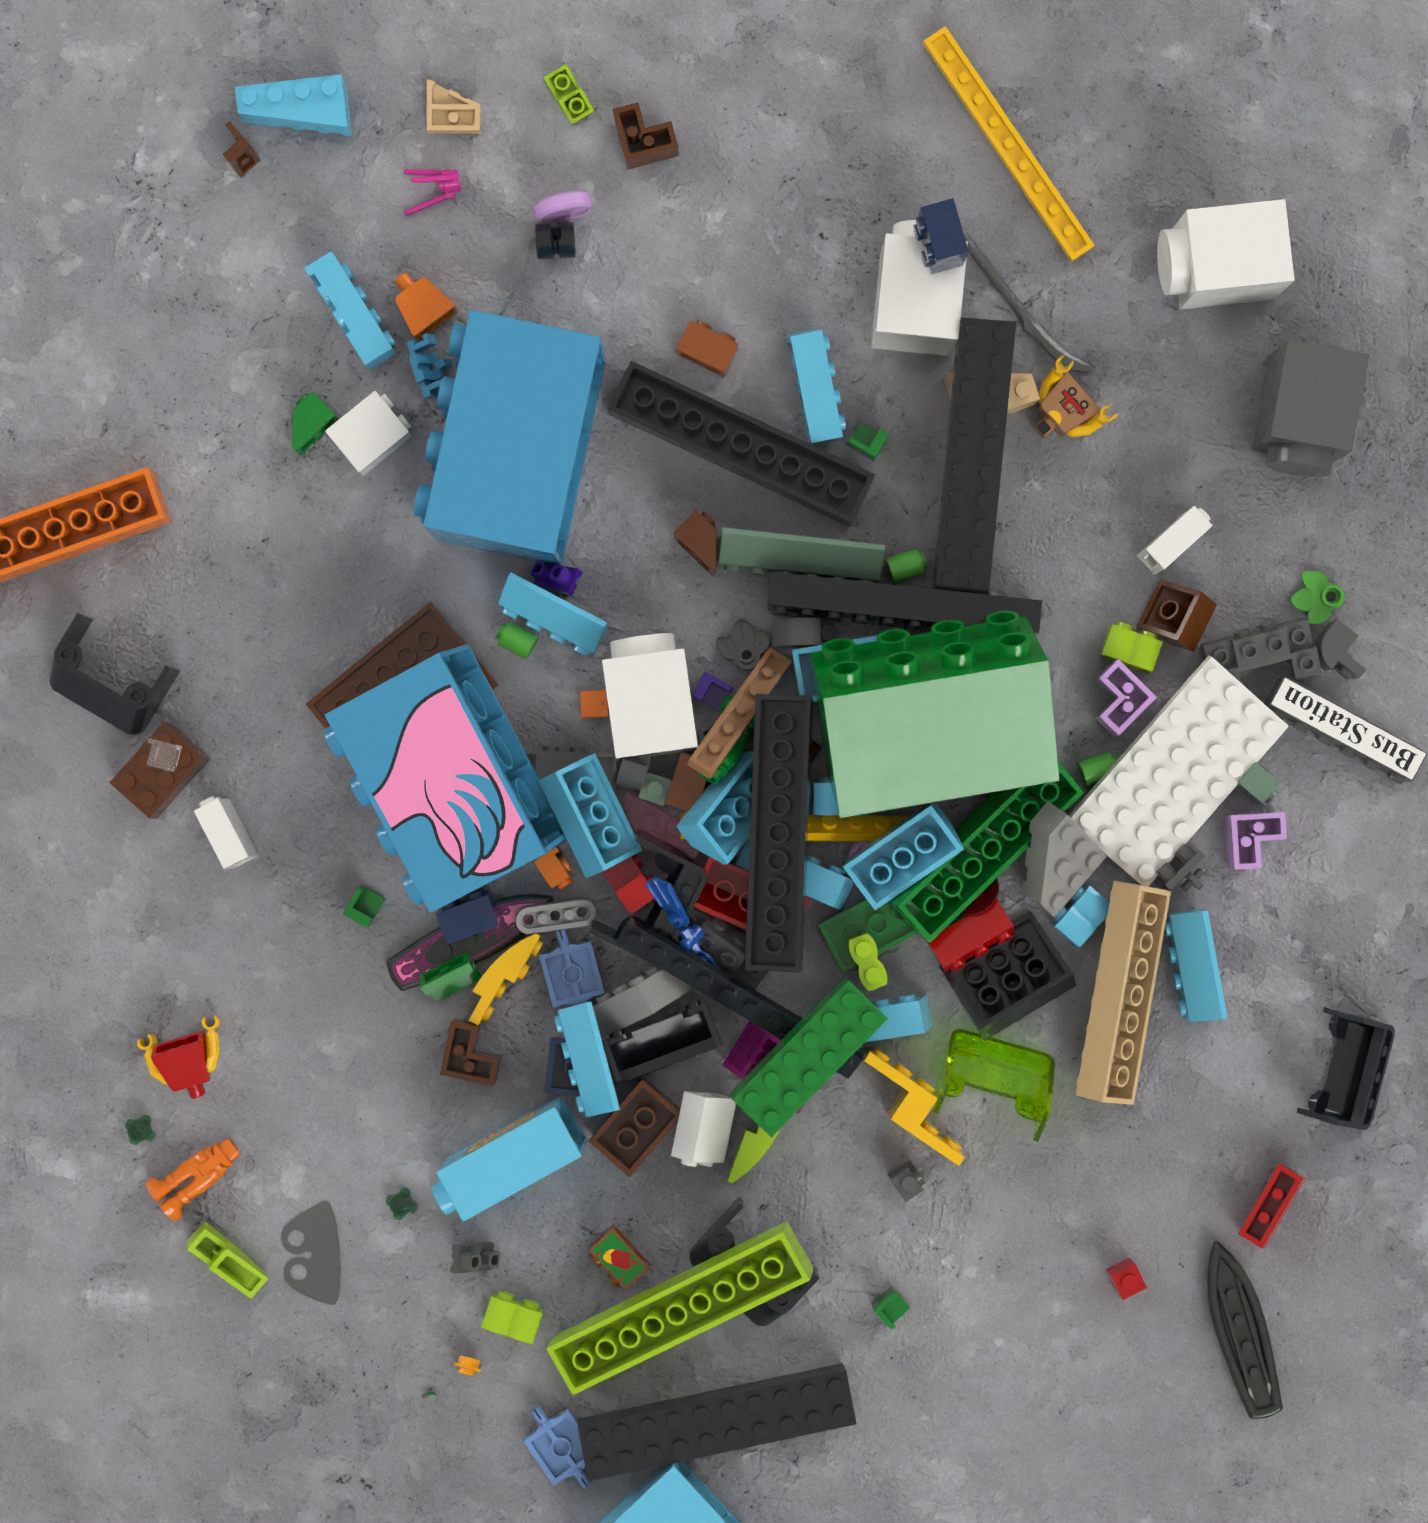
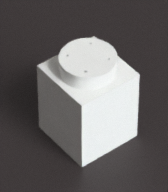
M1285 199L1186 210L1172 229H1163L1159 233L1157 262L1163 293L1165 295L1178 294L1180 310L1275 300L1295 281Z
M916 220L895 223L892 234L886 233L880 253L871 348L950 356L959 339L966 260L963 266L931 274L930 268H925L922 261L921 251H924L922 241H917L913 225L916 224Z
M650 634L610 642L612 659L602 660L616 759L622 761L623 757L651 753H653V756L696 750L698 743L684 648L676 649L674 634Z

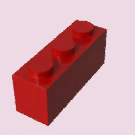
M996 900L985 912L974 916H966L944 929L933 941L928 942V945L944 972L946 973L949 970L955 972L965 966V961L973 956L979 958L989 951L988 947L996 942L1000 945L1012 938L1011 934L1015 932L1014 925L998 900Z
M1279 1163L1238 1234L1258 1247L1266 1248L1306 1177Z

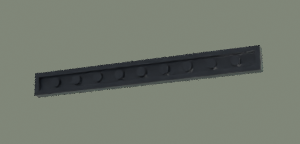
M630 917L617 937L616 942L781 1040L802 1019L800 1016ZM856 1051L836 1072L849 1079L862 1062L864 1054Z

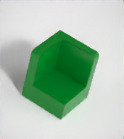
M859 423L846 446L874 462L889 434L881 429L877 432L865 424Z
M363 885L358 886L343 915L364 927H370L385 898Z
M892 1286L872 1303L875 1313L891 1330L896 1327L894 1322L910 1309V1306Z

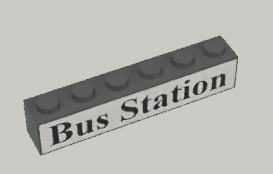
M1285 676L1277 679L1264 703L1281 720L1286 718L1294 722L1292 726L1295 729L1304 733L1310 731L1316 734V740L1328 746L1333 743L1341 748L1340 753L1353 759L1355 756L1364 760V766L1374 771L1379 769L1388 773L1387 778L1398 784L1413 782L1428 754Z

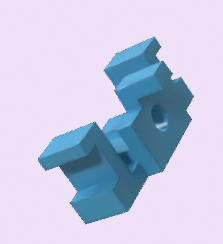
M424 334L423 341L411 340L406 342L411 355L408 358L416 382L420 383L424 398L433 399L438 397V390L444 377L442 369H449L452 367L450 359L438 360L436 352L428 355L423 354L422 351L437 345L434 334ZM432 364L435 365L434 371L431 369Z

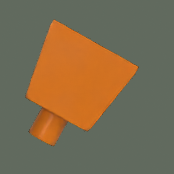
M405 272L395 280V283L402 292L394 299L416 340H421L424 334H429L458 312L455 305L426 277H422L414 282L408 272Z

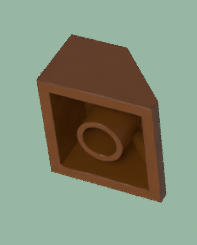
M695 510L674 531V540L713 577L716 573L715 521L706 512L703 511L700 514Z
M1160 579L1136 627L1158 635L1157 638L1173 646L1194 652L1217 604L1201 591Z

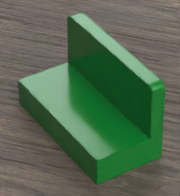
M467 951L421 974L420 987L425 995L430 994L432 999L438 1002L479 981L482 975Z

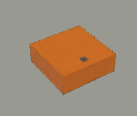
M606 690L580 691L581 718L608 717Z

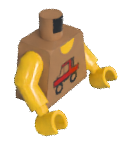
M1065 354L1057 359L1056 367H1053L1043 379L1038 393L1040 397L1038 403L1040 406L1037 411L1043 418L1033 428L1042 438H1045L1053 430L1060 437L1068 435L1073 438L1090 435L1102 427L1105 421L1109 422L1118 417V413L1112 417L1107 415V409L1113 406V404L1106 405L1100 409L1073 379L1068 371L1073 367L1074 361L1068 367L1061 364Z

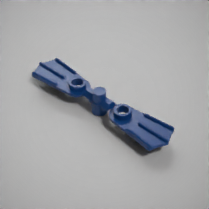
M657 877L647 880L645 883L646 887L659 906L663 907L667 913L669 922L674 927L679 928V933L683 938L679 945L719 968L713 958L700 949V939L705 934L703 929L698 925L687 928L690 924L689 918L672 885Z

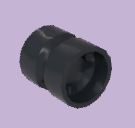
M573 222L558 223L556 227H553L551 223L535 225L538 259H553L556 254L560 258L576 257Z

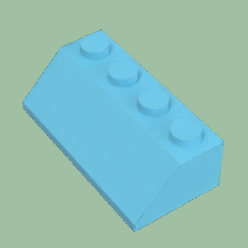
M510 572L498 602L503 607V614L515 620L517 616L526 619V626L540 632L541 628L551 633L549 638L561 644H564L565 640L575 645L573 650L586 657L589 653L596 654L609 629L607 622Z
M754 751L743 752L737 764L727 772L724 778H721L717 784L710 783L676 826L693 848L724 865L731 861L750 836Z
M595 753L538 780L585 878L605 871L642 851L640 844L635 841L636 836Z
M931 802L919 808L846 859L843 868L874 910H877L964 850V847L946 814L937 802Z
M1196 908L1168 913L1164 934L1166 937L1169 936L1171 947L1167 948L1170 963H1174L1176 972L1172 974V980L1175 990L1179 989L1180 1000L1177 1001L1179 1015L1184 1016V1020L1188 1022L1228 1019L1208 910Z
M589 1001L557 1010L559 1016H555L554 1020L558 1033H564L566 1042L561 1043L564 1058H570L573 1069L568 1070L572 1086H578L580 1096H576L575 1099L579 1113L584 1112L586 1117L620 1110L592 1002Z

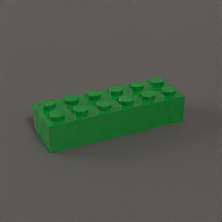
M844 976L729 1093L732 1100L772 1138L888 1018Z

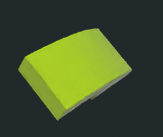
M567 64L543 77L571 125L594 112L593 107L582 88L579 87Z

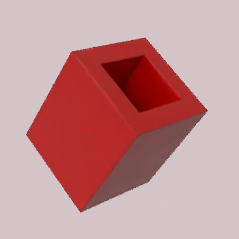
M1130 1258L1105 1269L1122 1300L1147 1288L1136 1264Z

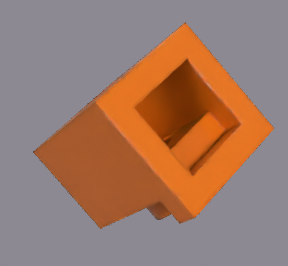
M559 847L553 848L535 860L534 863L551 889L558 886L561 890L573 882L568 872L572 869L564 856L559 858L557 855L561 851Z

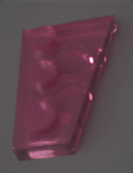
M626 792L623 811L635 836L637 830L640 829L675 846L687 856L697 858L698 850L693 848L686 839H680V831L676 827L680 820ZM640 844V846H641L642 849L654 851V850H652V849H650V848H648V847H646V846Z

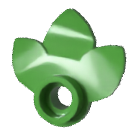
M1303 572L1301 577L1305 588L1295 592L1290 599V603L1298 610L1308 611L1309 624L1323 623L1329 619L1332 610L1339 608L1343 604L1344 592L1339 585L1330 583L1327 577L1320 572ZM1328 592L1334 595V600L1332 602H1329L1326 599V594Z

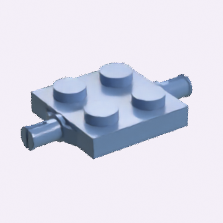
M562 929L561 933L560 930L555 931L559 947L553 952L539 955L553 1008L565 1004H582L591 997L605 994L592 941L582 944H569L566 929Z
M540 1405L536 1409L534 1408L530 1413L539 1423V1426L534 1432L526 1436L523 1442L554 1486L563 1479L572 1476L576 1477L583 1489L586 1488V1485L589 1486L592 1481H588L587 1474L583 1470L585 1462L578 1431V1420L568 1407L557 1416L548 1418Z

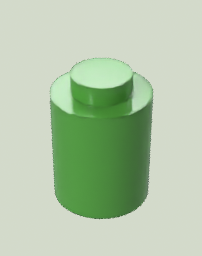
M916 548L885 558L893 584L924 574V568L928 567L924 553H919Z
M510 621L507 625L502 624L495 638L499 639V646L527 660L539 636Z
M1107 751L1077 762L1084 785L1089 787L1097 784L1118 760L1117 756H1111L1110 752Z

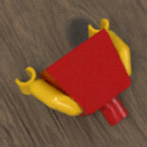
M215 1015V1024L212 1027H208L207 1017L202 1019V1025L207 1029L206 1034L202 1030L157 1044L158 1041L155 1035L148 1034L150 1040L148 1046L145 1045L143 1038H139L137 1045L140 1049L146 1051L144 1058L150 1075L164 1085H168L174 1092L187 1088L190 1098L196 1099L203 1096L206 1091L202 1083L210 1080L211 1072L216 1069L220 1054L219 1034L216 1033L220 1026V1019Z

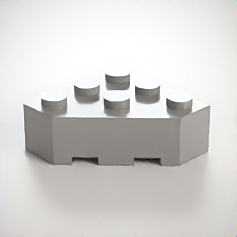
M1047 802L1030 821L1029 832L1032 834L1031 846H1027L1025 866L1028 868L1027 879L1023 880L1022 891L1034 903L1055 917L1107 856L1066 813L1050 802Z
M654 966L646 971L647 976L642 972L630 979L628 982L629 986L624 983L612 990L613 995L609 991L596 998L598 1004L593 1006L597 1024L604 1037H607L610 1033L621 1030L654 1014L693 989V987L658 966Z

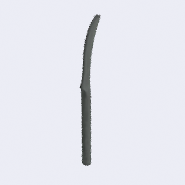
M965 233L964 236L965 240L968 241L969 254L1019 316L1023 324V330L1031 334L1055 360L1065 354L1061 360L1063 366L1068 367L1074 361V365L1071 368L1073 371L1089 372L1095 367L1092 364L1084 362L1065 351L1041 328L968 233Z

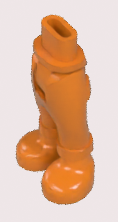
M228 1137L220 1144L216 1142L213 1146L193 1154L173 1172L166 1175V1179L159 1180L158 1178L151 1177L145 1182L146 1187L153 1199L159 1202L172 1189H176L181 1183L194 1176V1179L184 1188L178 1190L177 1194L160 1204L162 1211L172 1221L176 1222L183 1216L181 1209L183 1204H188L194 1197L214 1185L227 1169L233 1165V1160L240 1156L241 1152Z

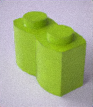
M1123 622L1109 625L1098 656L1110 661L1119 659L1125 666L1148 674L1152 673L1163 643L1157 640L1158 635L1144 630L1139 634L1132 631L1133 626Z
M866 932L847 938V949L853 961L857 963L856 971L861 984L868 991L887 985V973L883 964L877 959L878 951L873 938Z
M499 1290L498 1294L492 1292L481 1328L533 1344L544 1310L539 1307L540 1303L531 1299H524V1302L513 1299V1294Z

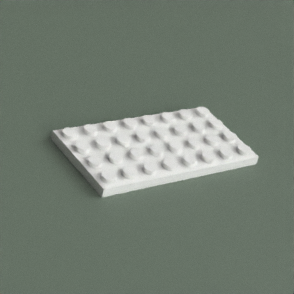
M1208 656L1069 814V817L1110 859L1140 885L1148 887L1158 876L1157 871L1166 862L1169 863L1175 857L1174 854L1180 847L1189 841L1238 785L1237 782L1255 762L1257 763L1289 726L1213 657Z

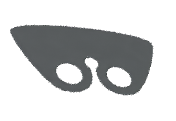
M323 1202L300 1214L284 1228L281 1240L287 1251L294 1254H302L304 1251L310 1250L313 1254L309 1260L303 1257L291 1259L284 1269V1277L287 1284L297 1292L314 1300L334 1305L340 1293L339 1239L331 1205L328 1202ZM293 1230H299L304 1234L305 1240L300 1247H293L288 1243V1235ZM301 1264L307 1269V1276L303 1281H295L291 1278L290 1270L294 1265Z

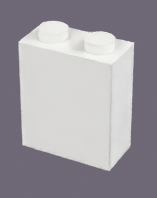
M376 391L372 392L325 431L362 476L366 475L412 437L408 431L412 426L402 414L397 417L391 409L394 407V404L385 393L380 397Z
M1191 507L1136 556L1153 575H1156L1168 567L1213 526L1209 522V515L1202 508Z
M212 796L199 803L200 808L196 809L194 813L223 869L237 868L259 856L230 799L214 798Z
M684 1091L671 1156L681 1159V1164L697 1167V1164L712 1167L713 1163H724L736 1103L732 1098L718 1093Z

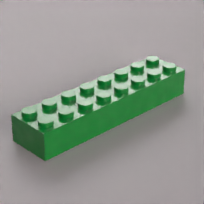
M1059 761V781L993 792L955 829L964 850L888 901L917 935L929 943L933 941L1027 849V846L1031 845L1030 821L1047 802L1065 812L1084 793Z

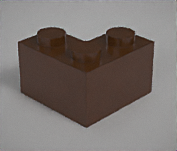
M638 102L612 109L627 170L679 156L678 144L671 121L645 128Z
M459 1019L451 1021L440 1075L491 1086L496 1083L502 1056L476 1051L481 1024L476 1025Z

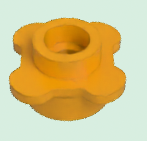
M459 1355L458 1362L454 1363V1366L459 1367L458 1373L474 1376V1372L480 1373L481 1370L478 1369L480 1360Z

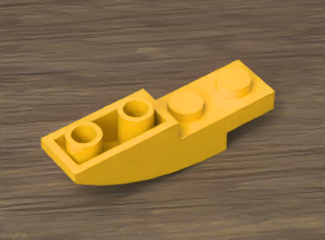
M535 933L521 940L504 952L487 969L473 989V992L482 997L469 1021L476 1025L481 1024L482 1020L487 1022L495 1009L491 1006L495 997L500 999L508 984L504 983L505 979L512 983H515L518 978L524 979L530 968L526 964L531 955L536 957L543 945V942L540 941L542 934Z

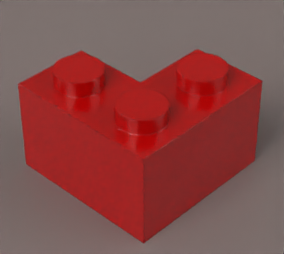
M637 854L602 871L630 914H633L654 899L645 885L647 880L653 879V876L650 874L646 877L641 867L644 864Z

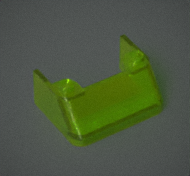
M957 1029L952 1032L948 1041L936 1085L935 1095L938 1099L934 1104L933 1112L939 1113L945 1096H960L964 1085L1015 1099L1016 1112L1023 1118L1035 1121L1033 1141L1038 1142L1051 1114L1055 1061L1049 1054L992 1037L984 1041L978 1033Z

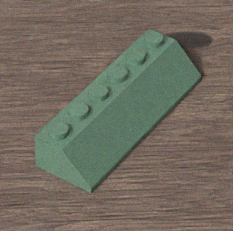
M723 527L719 566H723L724 571L740 572V568L751 569L750 573L754 575H766L767 571L878 583L881 576L885 545Z

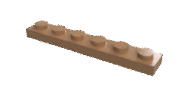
M771 647L768 648L687 763L688 766L707 778H712L754 718L756 694H771L790 667L792 660Z

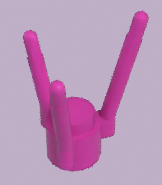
M405 169L404 174L423 175V177L411 178L412 183L438 182L439 192L445 191V193L405 210L404 215L407 216L443 200L455 198L454 192L461 191L458 170Z

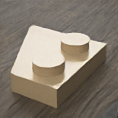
M427 80V133L481 134L480 104L469 98L461 97L459 93L451 89L447 90L437 85L433 80Z

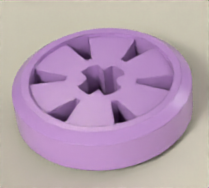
M569 191L539 201L533 210L537 221L541 223H556L587 213L593 207V203L588 192Z

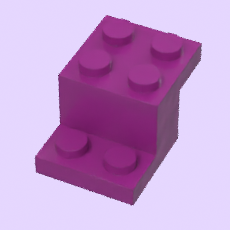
M749 1021L724 1061L723 1066L743 1080L781 1039Z

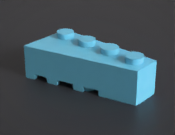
M331 251L304 268L368 370L396 354L392 348L396 344L388 330L382 332L378 324L382 320L375 309L369 310L365 305L364 301L368 298L360 285L354 287L350 279L354 275L346 262L341 265Z
M746 840L736 863L737 867L749 871L750 840ZM807 855L806 896L843 911L854 886L853 880L844 876L845 870L833 865L828 870L819 866L821 860Z
M915 994L900 996L899 1000L889 1001L888 999L872 1001L888 1019L866 1042L926 1033L933 1027L927 995L915 997Z

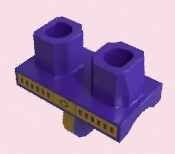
M536 561L532 568L531 576L535 578L533 584L546 591L557 593L560 596H572L577 588L575 582L581 577L583 572L578 568Z

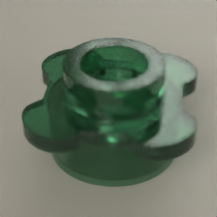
M143 1115L137 1120L129 1119L125 1123L131 1144L138 1145L141 1141H152L155 1138L156 1133L152 1130L150 1124L152 1119L149 1115ZM139 1127H141V1128L143 1129L142 1132H139V1131H138V1128H139Z
M402 1188L396 1195H389L386 1198V1204L390 1206L393 1217L397 1220H401L409 1212L414 1213L418 1208L417 1203L412 1200L410 1196L411 1191L408 1188ZM403 1201L404 1206H400L399 1202Z

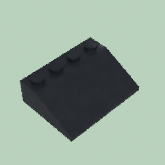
M1031 911L1012 922L1015 931L1011 934L1012 938L999 945L996 942L988 947L989 951L979 958L974 956L969 958L961 969L955 972L949 970L945 973L941 965H939L940 970L984 1041L1077 986L1073 973Z

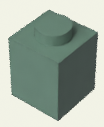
M1255 762L1237 782L1238 785L1236 787L1256 804H1263L1264 802L1269 803L1277 795L1278 791L1276 788L1280 783Z
M647 772L638 798L665 806L672 780Z

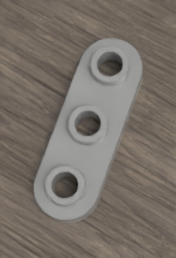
M585 898L527 905L521 907L516 912L515 924L525 934L582 927L591 924L592 920L595 919L596 909ZM579 907H585L583 915H577ZM558 911V918L551 919V912ZM526 915H532L533 919L531 922L525 923L523 921Z

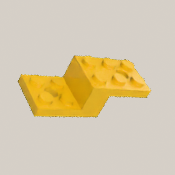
M866 1047L862 1053L864 1054L863 1060L903 1087L887 1111L890 1119L959 1166L965 1158L960 1151L962 1147L959 1143L948 1135H945L944 1138L938 1135L939 1131L936 1130L937 1128L924 1120L938 1099L933 1093L935 1091L933 1086L920 1077L917 1081L911 1078L912 1073L900 1063L897 1062L895 1066L889 1063L890 1058L877 1047H874L873 1050Z

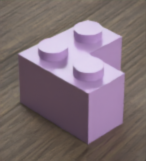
M1119 659L1113 661L1094 680L1113 699L1095 717L1113 737L1119 736L1157 698Z
M1285 812L1224 816L1227 869L1262 868L1260 841L1287 839Z

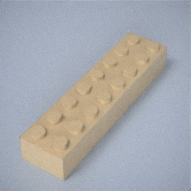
M1113 881L1108 915L1105 919V932L1100 947L1101 954L1096 971L1094 994L1091 999L1089 1022L1086 1026L1085 1045L1081 1054L1082 1062L1077 1078L1076 1096L1105 1103L1134 1105L1171 891Z

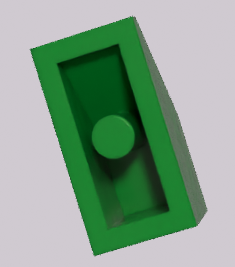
M314 392L310 395L308 393L303 395L296 402L297 407L293 409L292 448L300 456L329 427L339 420Z

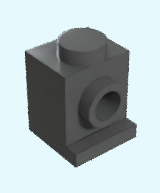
M910 1160L888 1175L905 1202L923 1191L922 1185L925 1184V1181Z

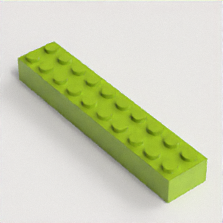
M785 1221L554 1335L546 1349L572 1395H575L810 1281L814 1268L789 1223Z

